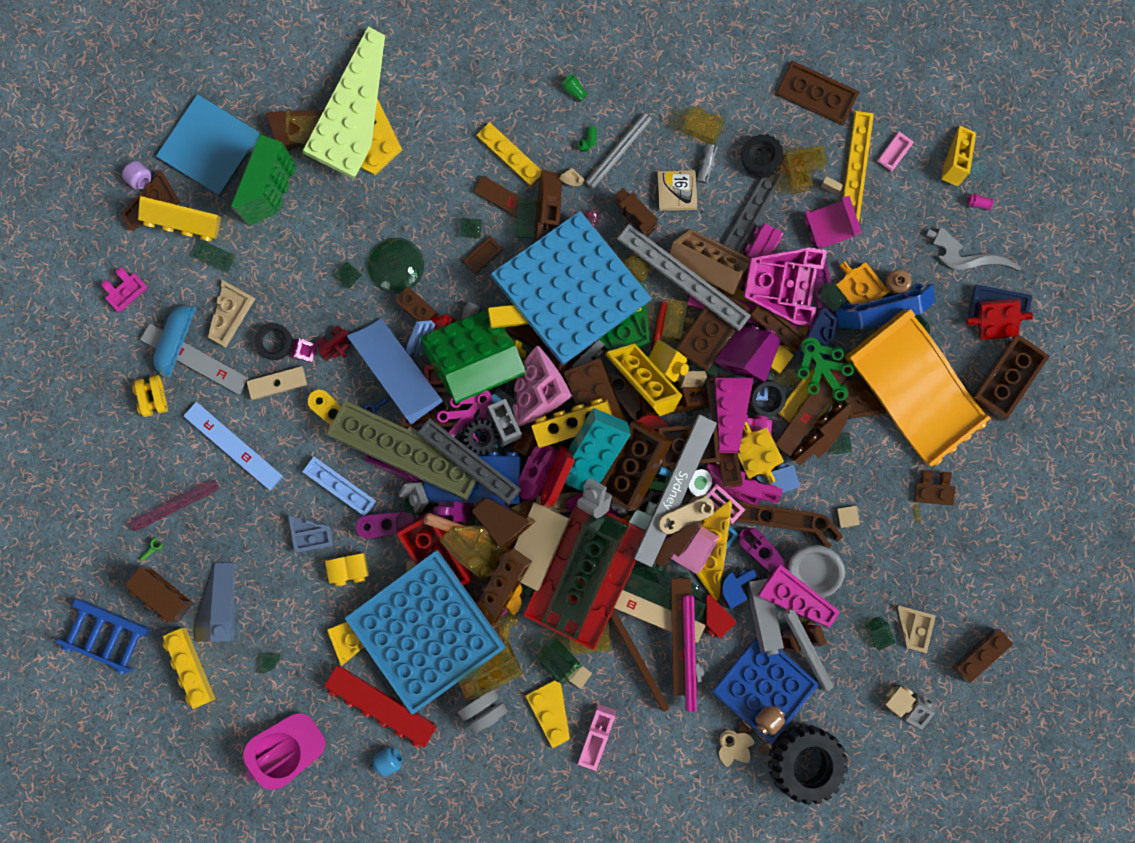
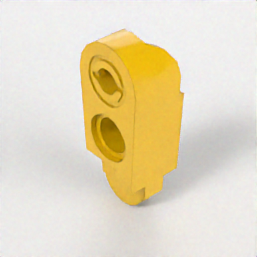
M320 389L314 390L308 397V405L311 410L329 425H332L334 420L330 418V414L333 410L339 411L341 405L329 393ZM319 397L323 399V403L320 405L316 403V399Z

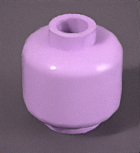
M133 161L124 167L122 177L133 189H144L151 181L150 171L139 161Z

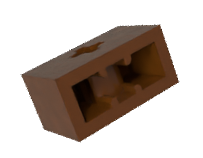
M408 286L395 300L397 305L417 322L430 321L432 317L438 315L429 304Z

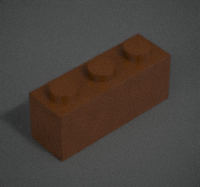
M994 628L954 664L952 668L964 682L971 683L1009 649L1013 643L1001 629Z

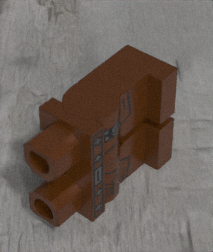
M622 188L615 194L616 199L614 202L619 206V214L622 217L625 215L627 221L634 223L639 228L638 231L648 237L657 229L658 219L637 199V195L634 192L629 194Z

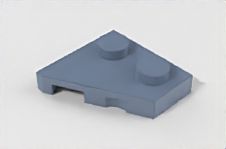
M288 516L295 553L334 546L330 526Z

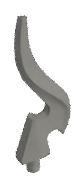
M939 228L938 232L931 229L927 231L926 236L934 239L932 245L945 250V255L938 256L937 258L951 269L965 270L988 264L1004 265L1018 271L1021 269L1013 261L997 254L961 257L958 252L963 248V245L945 229Z

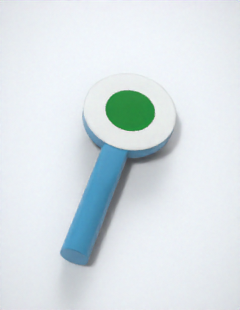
M660 466L657 474L670 477L673 470ZM696 469L687 488L688 491L695 496L707 494L712 487L710 473L703 469Z

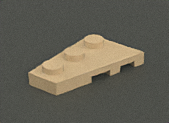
M222 280V289L220 296L217 298L216 303L218 305L216 313L213 315L208 338L226 348L255 301V298Z

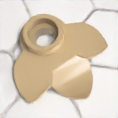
M733 730L722 732L719 739L721 744L719 757L726 767L730 766L734 759L749 763L750 751L748 747L755 743L753 738L747 733L737 734ZM726 737H732L733 741L728 743Z

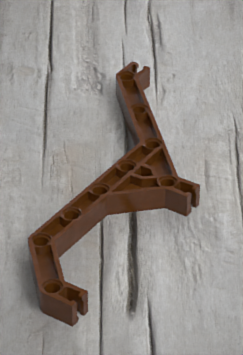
M608 373L612 385L616 381L623 383V389H614L618 401L632 422L638 421L636 413L642 411L639 401L641 397L624 376ZM666 467L667 469H670V470H673V469H674V467ZM656 473L655 478H660L661 482L664 483L665 476ZM648 489V495L644 497L641 505L646 502L649 503V501L652 502L654 495L661 497L662 492ZM688 489L683 497L681 506L689 503L693 497H696ZM712 495L709 497L719 507L722 506ZM737 502L745 511L735 522L813 533L821 545L827 548L832 546L822 534L827 529L835 536L834 539L836 541L843 538L831 520L824 514ZM732 504V509L738 513L739 509ZM762 511L769 513L770 518L768 521L761 519L760 514ZM818 518L824 523L822 529H817L815 526V520Z

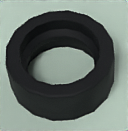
M269 323L262 326L256 333L255 346L263 357L277 361L289 355L292 350L293 339L290 332L284 326L277 323ZM270 331H278L285 338V345L279 352H268L263 346V338Z
M766 379V382L759 380L752 385L749 399L750 408L757 414L765 417L775 416L781 412L786 402V393L783 387L777 382ZM764 387L773 388L777 394L776 402L769 409L759 407L756 401L757 394Z

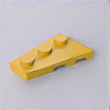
M348 622L328 629L341 666L364 648V645Z
M559 677L526 695L552 748L570 739Z

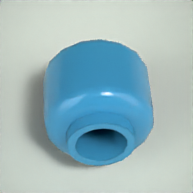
M386 747L374 755L372 766L376 773H380L382 776H389L401 768L403 758L397 749Z

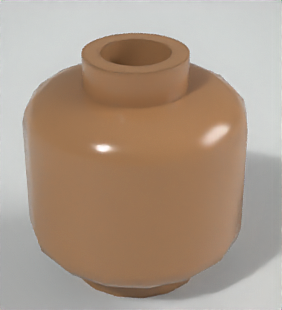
M899 269L891 272L885 279V287L891 295L908 291L912 284L911 276L908 272Z
M775 705L765 706L755 718L758 724L756 728L764 735L767 733L775 735L785 724V714Z

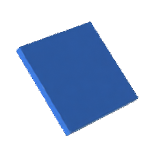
M756 636L711 693L768 743L773 744L818 687L819 683L781 650H778L779 654L767 656V652L760 653ZM775 705L785 714V724L775 735L768 733L764 735L756 728L758 724L755 718L765 706Z

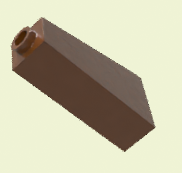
M325 109L268 112L266 114L275 140L282 142L288 151L307 144Z

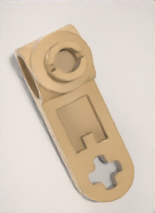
M707 494L693 497L689 503L660 516L658 527L666 534L677 532L715 513L714 504ZM666 519L673 521L670 529L664 527Z

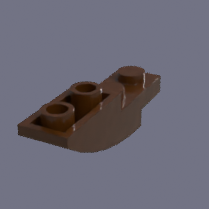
M546 170L541 171L534 243L559 226L561 211L560 173Z
M845 400L835 403L832 410L820 416L814 424L818 431L810 434L807 440L802 445H798L792 453L791 457L799 466L813 454L820 458L839 437L852 408Z

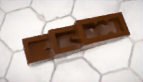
M707 387L682 388L679 391L682 397L676 409L668 414L710 408ZM643 397L639 398L643 416H658V413Z

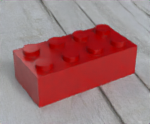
M434 509L399 528L396 534L415 565L438 550L462 585L471 581L473 573L448 532L424 523L425 515L428 513L434 514Z

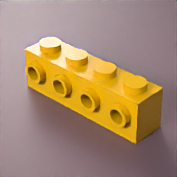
M180 628L163 636V646L171 655L170 663L172 668L178 672V683L181 688L185 689L187 704L194 709L216 700L187 628Z

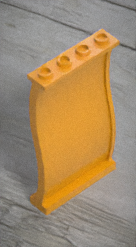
M911 309L900 311L844 356L872 389L895 425L925 465L931 467L938 465L946 454L953 453L961 442L969 440L972 437V433L984 428L987 425L986 422L991 419L968 393L943 353L915 318V314Z

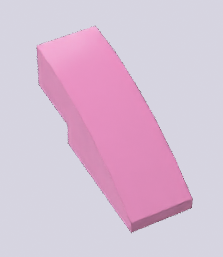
M600 704L597 705L578 765L594 771L597 770L616 716V710Z

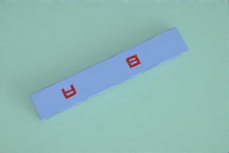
M195 402L184 415L188 421L270 491L283 477L282 474L198 402Z

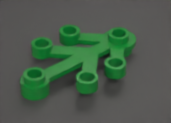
M814 337L805 338L801 343L804 357L801 367L798 368V376L801 379L808 378L810 374L808 367L811 358L813 357L816 362L812 380L808 384V392L810 394H817L819 392V381L823 373L832 387L833 398L837 401L845 400L848 397V389L845 385L838 383L830 369L842 371L845 376H850L854 372L853 365L851 363H840L823 359L820 354L832 355L833 359L841 360L844 356L843 349L820 345L819 340ZM813 345L814 349L809 350L807 346ZM836 351H840L841 355L836 356L834 355V353ZM850 367L851 370L846 372L844 368ZM806 370L807 373L802 375L800 371ZM814 385L817 389L811 390L810 387ZM838 392H843L844 395H843V396H838L837 393H838Z

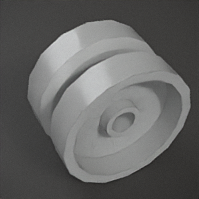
M494 688L457 711L462 720H468L473 716L476 717L467 725L472 735L490 727L508 712L503 703H498L493 707L490 706L499 697Z

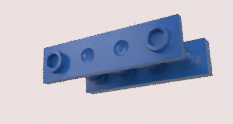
M75 599L72 607L77 608V617L67 639H57L56 643L62 645L61 649L72 652L74 650L115 667L114 671L120 674L133 672L134 668L127 664L138 639L142 636H148L151 628L85 600ZM91 614L95 616L96 621L85 646L82 647L75 644L74 641L85 616ZM108 621L113 623L112 627L114 628L101 655L92 651V648L103 623ZM125 628L131 631V637L120 662L109 657L121 630L123 631Z

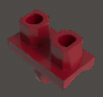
M336 326L331 331L334 336L328 341L325 337H322L316 342L319 347L317 350L326 361L332 357L335 359L340 354L345 358L347 355L344 351L349 348L348 345L351 343L346 336L349 333L345 329Z

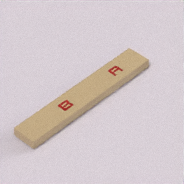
M625 590L622 591L615 609L672 632L670 609ZM696 620L695 642L698 643L705 624Z

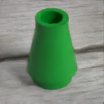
M572 74L561 83L563 90L580 102L588 95L578 78Z

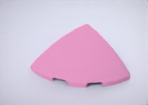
M536 346L524 361L523 365H525L526 374L517 377L514 391L517 393V403L513 404V411L519 427L553 411L572 396L559 371L539 346Z

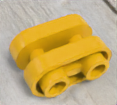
M159 375L150 376V383H146L144 379L135 380L132 389L134 395L138 398L139 403L136 406L139 414H142L143 417L153 415V409H157L158 413L168 411L163 384ZM150 390H152L154 401L152 402L150 401V396L148 392Z

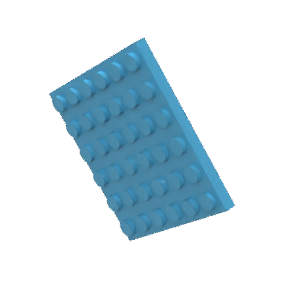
M581 211L490 275L562 366L652 299Z
M438 550L345 617V620L412 715L506 648Z

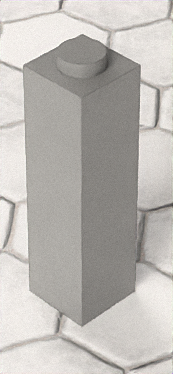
M763 579L747 583L746 588L760 653L767 652V656L779 654L778 650L783 649L784 646L774 604L757 597L768 580Z

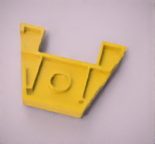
M378 99L372 145L360 167L373 175H376L402 151Z

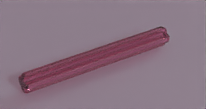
M213 480L130 522V526L133 531H139L219 490L220 487L217 481Z

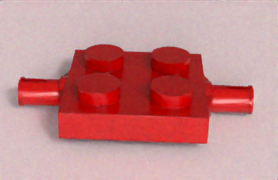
M1019 298L980 302L978 317L966 318V325H978L979 338L981 340L1013 337L1019 334L1021 321L1033 320V313H1021V301Z

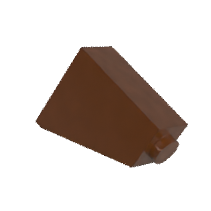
M482 498L476 503L477 507L472 510L500 548L508 547L535 523L533 518L494 498Z

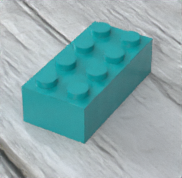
M593 408L569 447V451L575 461L564 484L584 492L585 483L589 478L601 483L631 435L628 422Z

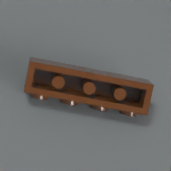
M514 548L502 553L498 560L500 564L491 572V580L483 586L481 590L483 594L480 599L478 598L475 601L492 627L498 623L532 563L529 558Z

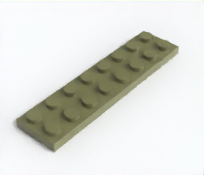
M344 401L327 432V436L466 501L477 482L417 435V433L350 402Z

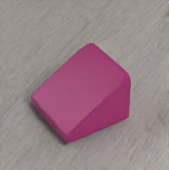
M295 339L290 357L312 362L317 344L302 339Z

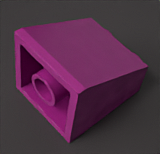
M751 325L749 328L742 327L717 356L715 363L737 376L766 382L781 339L775 335V331L765 328L762 331L758 327Z

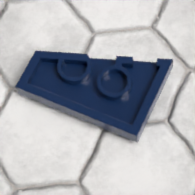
M976 284L974 285L968 318L978 317L980 302L1019 298L1021 301V313L1029 312L1033 295Z
M825 307L819 308L803 340L807 337H814L819 340L820 345L831 347V341L834 340L837 317ZM800 344L796 355L803 360L804 353L801 350ZM808 345L807 348L809 350L814 349V346ZM820 353L823 359H831V355ZM812 357L809 365L815 369L816 362Z

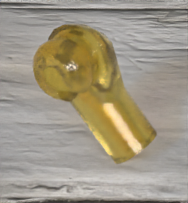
M509 614L502 623L500 630L502 642L509 641L511 625H518V615Z

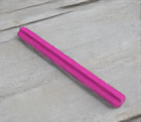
M684 595L686 710L694 712L697 710L693 595Z

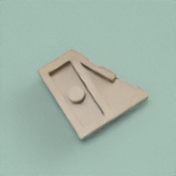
M898 606L906 647L927 653L936 615Z

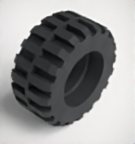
M802 724L799 725V728L795 726L790 727L788 733L783 731L780 734L781 739L779 741L775 740L773 743L776 746L775 749L769 751V756L772 757L771 761H768V767L772 769L769 774L771 779L774 780V785L792 800L806 805H811L812 802L820 804L822 799L826 801L831 799V794L833 792L837 794L840 790L838 786L840 783L844 784L846 780L843 776L844 773L847 774L848 767L845 766L848 759L847 755L843 754L845 751L844 747L838 743L839 740L835 736L813 725L807 726ZM816 747L819 749L822 757L821 768L815 777L808 781L800 782L794 776V761L797 755L805 748Z

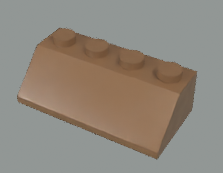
M692 229L673 242L670 255L699 277L706 280L707 283L716 285L727 293L734 294L746 281L750 258Z

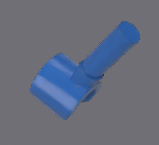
M386 397L375 405H366L364 409L367 410L369 407H372V413L376 414L377 409L389 402L390 399Z

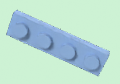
M313 457L303 470V473L363 516H366L377 502L316 457Z

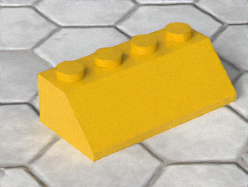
M140 196L138 220L143 221V225L153 228L155 224L161 225L162 230L173 232L174 229L181 230L182 235L190 237L193 234H198L200 239L210 242L212 238L217 239L222 217Z
M636 344L606 352L605 355L659 416L674 412L682 394Z

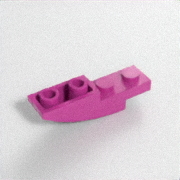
M707 464L705 469L710 473L714 485L717 483L730 496L757 506L760 499L778 503L782 495V489L777 488L775 485H765L755 480H745V472H741L742 486L724 489L720 465Z

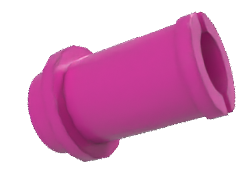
M977 193L970 194L968 198V205H971V208L979 207L991 210L993 207V198L978 196Z

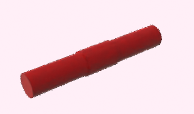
M660 301L651 350H653L657 340L661 339L667 302Z

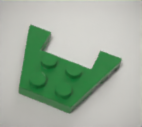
M646 305L641 308L640 312H635L598 339L604 344L607 351L631 344H636L640 348L650 343Z

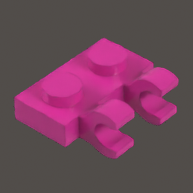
M122 267L115 271L124 281L120 286L115 288L107 279L101 284L109 293L106 300L119 313L148 289L135 273L130 276Z

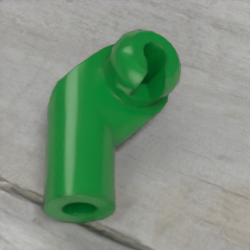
M587 127V138L577 143L580 151L587 152L596 145V127Z

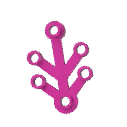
M485 391L456 405L452 403L453 399L450 397L449 403L454 408L460 407L461 404L472 405L468 410H440L437 412V419L444 423L448 419L460 418L448 432L455 437L468 421H472L471 419L474 418V414L478 409L480 417L487 419V407L492 402V395L489 391ZM481 396L486 397V400L484 402H480L479 399ZM441 413L446 414L445 419H440ZM474 432L473 438L475 439V442L478 443V439L475 436Z

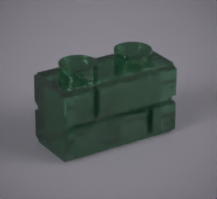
M557 637L547 642L536 655L541 666L547 668L553 675V679L561 685L571 680L582 667V664Z

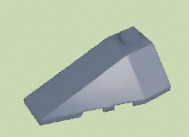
M214 563L195 621V641L198 642L235 640L234 563Z

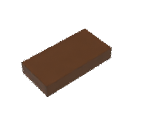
M489 236L462 261L476 275L501 253L503 248Z

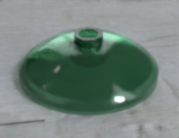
M397 237L388 238L373 248L368 258L367 269L372 282L379 289L388 293L398 294L402 293L407 286L412 289L418 284L424 272V259L418 247L411 241ZM393 260L398 261V264L396 266L391 265V262Z

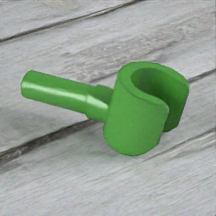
M158 538L151 541L149 550L140 557L142 561L155 550L160 551L163 548V544L158 548L154 547V543L159 540Z

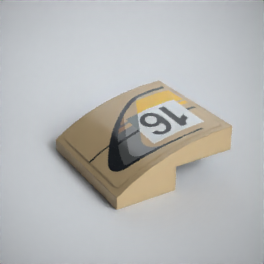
M695 170L658 171L659 211L697 210Z

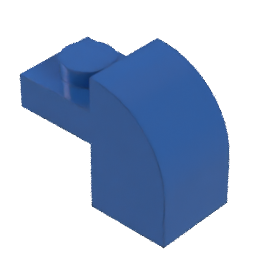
M747 568L737 573V578L733 572H730L723 579L721 594L729 609L748 600L741 585L757 577L753 569L749 571Z

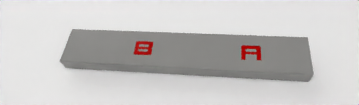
M149 324L140 340L156 348L163 330ZM183 342L177 361L241 395L247 384L246 381H249L248 377Z

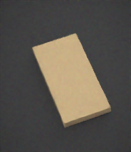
M534 502L528 516L533 518L535 523L519 536L514 549L532 561L521 583L538 591L570 518Z

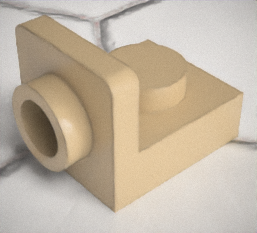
M688 371L686 375H679L677 382L680 389L703 387L707 378L706 372Z

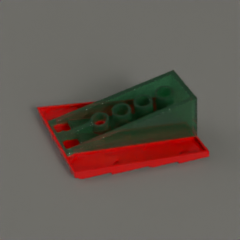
M577 501L542 585L538 591L535 590L523 616L594 650L637 561L633 557L645 530L609 512H606L600 518H594L579 509Z

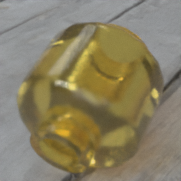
M633 254L623 261L624 265L639 283L649 277L647 273L651 270L650 265L637 254Z

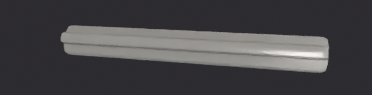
M643 113L590 175L586 180V184L589 187L594 188L648 125L651 121V117L648 114Z
M787 609L784 612V616L823 691H831L833 683L795 610Z

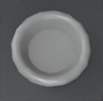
M810 545L799 549L790 558L787 566L789 572L822 598L834 594L841 587L845 578V566L840 556L832 549L821 545Z

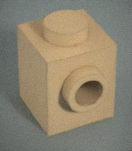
M896 686L895 688L891 687L887 691V698L882 704L896 716L902 717L905 712L909 713L913 709V702L916 699L911 696L913 692L906 686Z

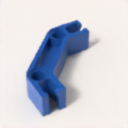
M915 283L906 292L863 304L844 303L842 305L843 309L838 308L836 310L839 328L847 329L871 328L887 323L903 309H911L915 315L921 314L936 302L933 284H927V287L921 290L922 284Z

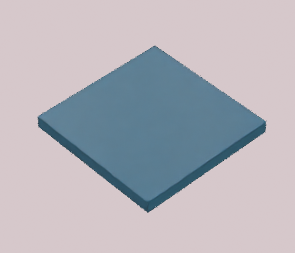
M197 94L156 157L213 193L221 196L261 133Z

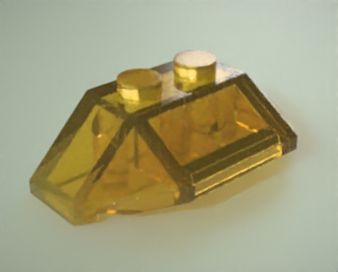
M453 526L439 539L459 563L483 581L491 579V572L500 564L498 561L504 551L508 552V547L500 548L489 532L480 526Z

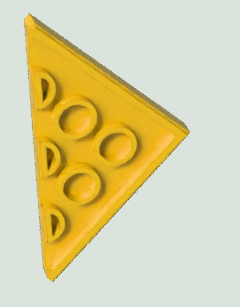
M731 500L716 509L713 515L703 519L705 523L702 527L719 536L703 569L696 575L716 601L720 599L732 508Z

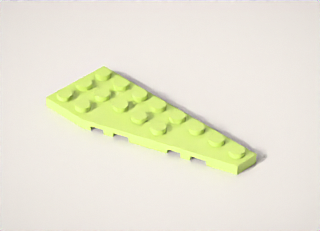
M370 27L364 33L302 152L352 179H355L372 145L385 40L384 34Z

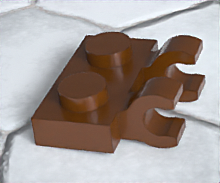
M922 470L921 483H915L914 502L954 506L955 486H950L952 472H941L940 485L930 484L932 471Z

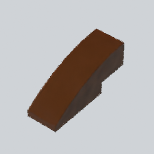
M701 520L687 526L665 540L654 562L664 567L669 563L674 554L680 557L687 550L705 521Z

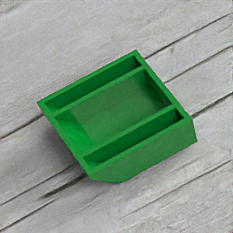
M261 134L257 140L231 205L247 225L251 226L275 215L276 211H279L282 207L283 200L281 198L283 193H287L290 185L288 183L289 178L296 171L295 162L282 142Z
M488 309L420 337L424 355L455 404L526 374L517 348L504 328H490Z

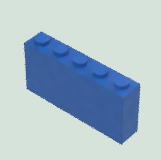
M487 452V456H480V453L476 454L520 488L521 484L518 483V480L523 471V457H518V453H506V456H499V452ZM424 481V491L428 502L477 503L482 498H494L504 503L478 481L467 501ZM519 493L510 504L522 503L523 499Z

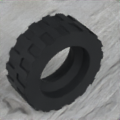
M758 134V136H753L747 140L746 144L742 147L741 156L744 169L753 177L768 178L771 175H775L781 169V165L784 162L783 148L779 140H776L774 136ZM760 148L770 150L772 153L771 160L766 164L756 163L753 159L756 150Z

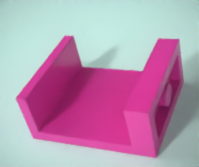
M850 196L843 197V201L813 212L805 211L807 217H804L807 228L811 227L813 232L810 235L813 246L817 245L818 249L862 234Z

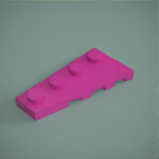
M715 378L719 453L739 452L754 378Z
M782 565L776 566L757 597L786 610L789 608L794 609L797 615L826 628L831 627L840 613L839 610Z

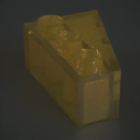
M508 638L502 640L506 646L504 650L459 682L467 701L481 697L523 674Z

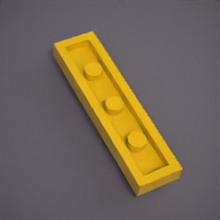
M490 122L477 134V137L530 187L541 177L542 170Z

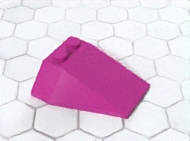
M807 247L750 258L744 297L794 324L810 326L816 311V307L811 306L817 269H824L827 250Z

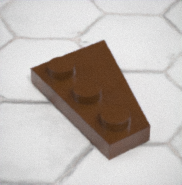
M161 169L151 183L149 182L145 186L142 193L135 197L121 213L131 231L143 225V221L138 220L140 196L174 205L181 203Z

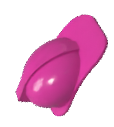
M301 713L291 715L253 737L247 743L243 751V761L248 771L244 775L249 782L255 779L265 789L276 790L282 788L322 754L325 748V738L308 715Z

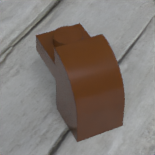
M812 621L801 622L813 646L822 647L826 644L820 625H813ZM790 626L780 632L784 652L798 653L802 650Z

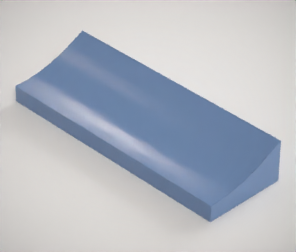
M382 318L362 330L346 335L410 424L443 402Z

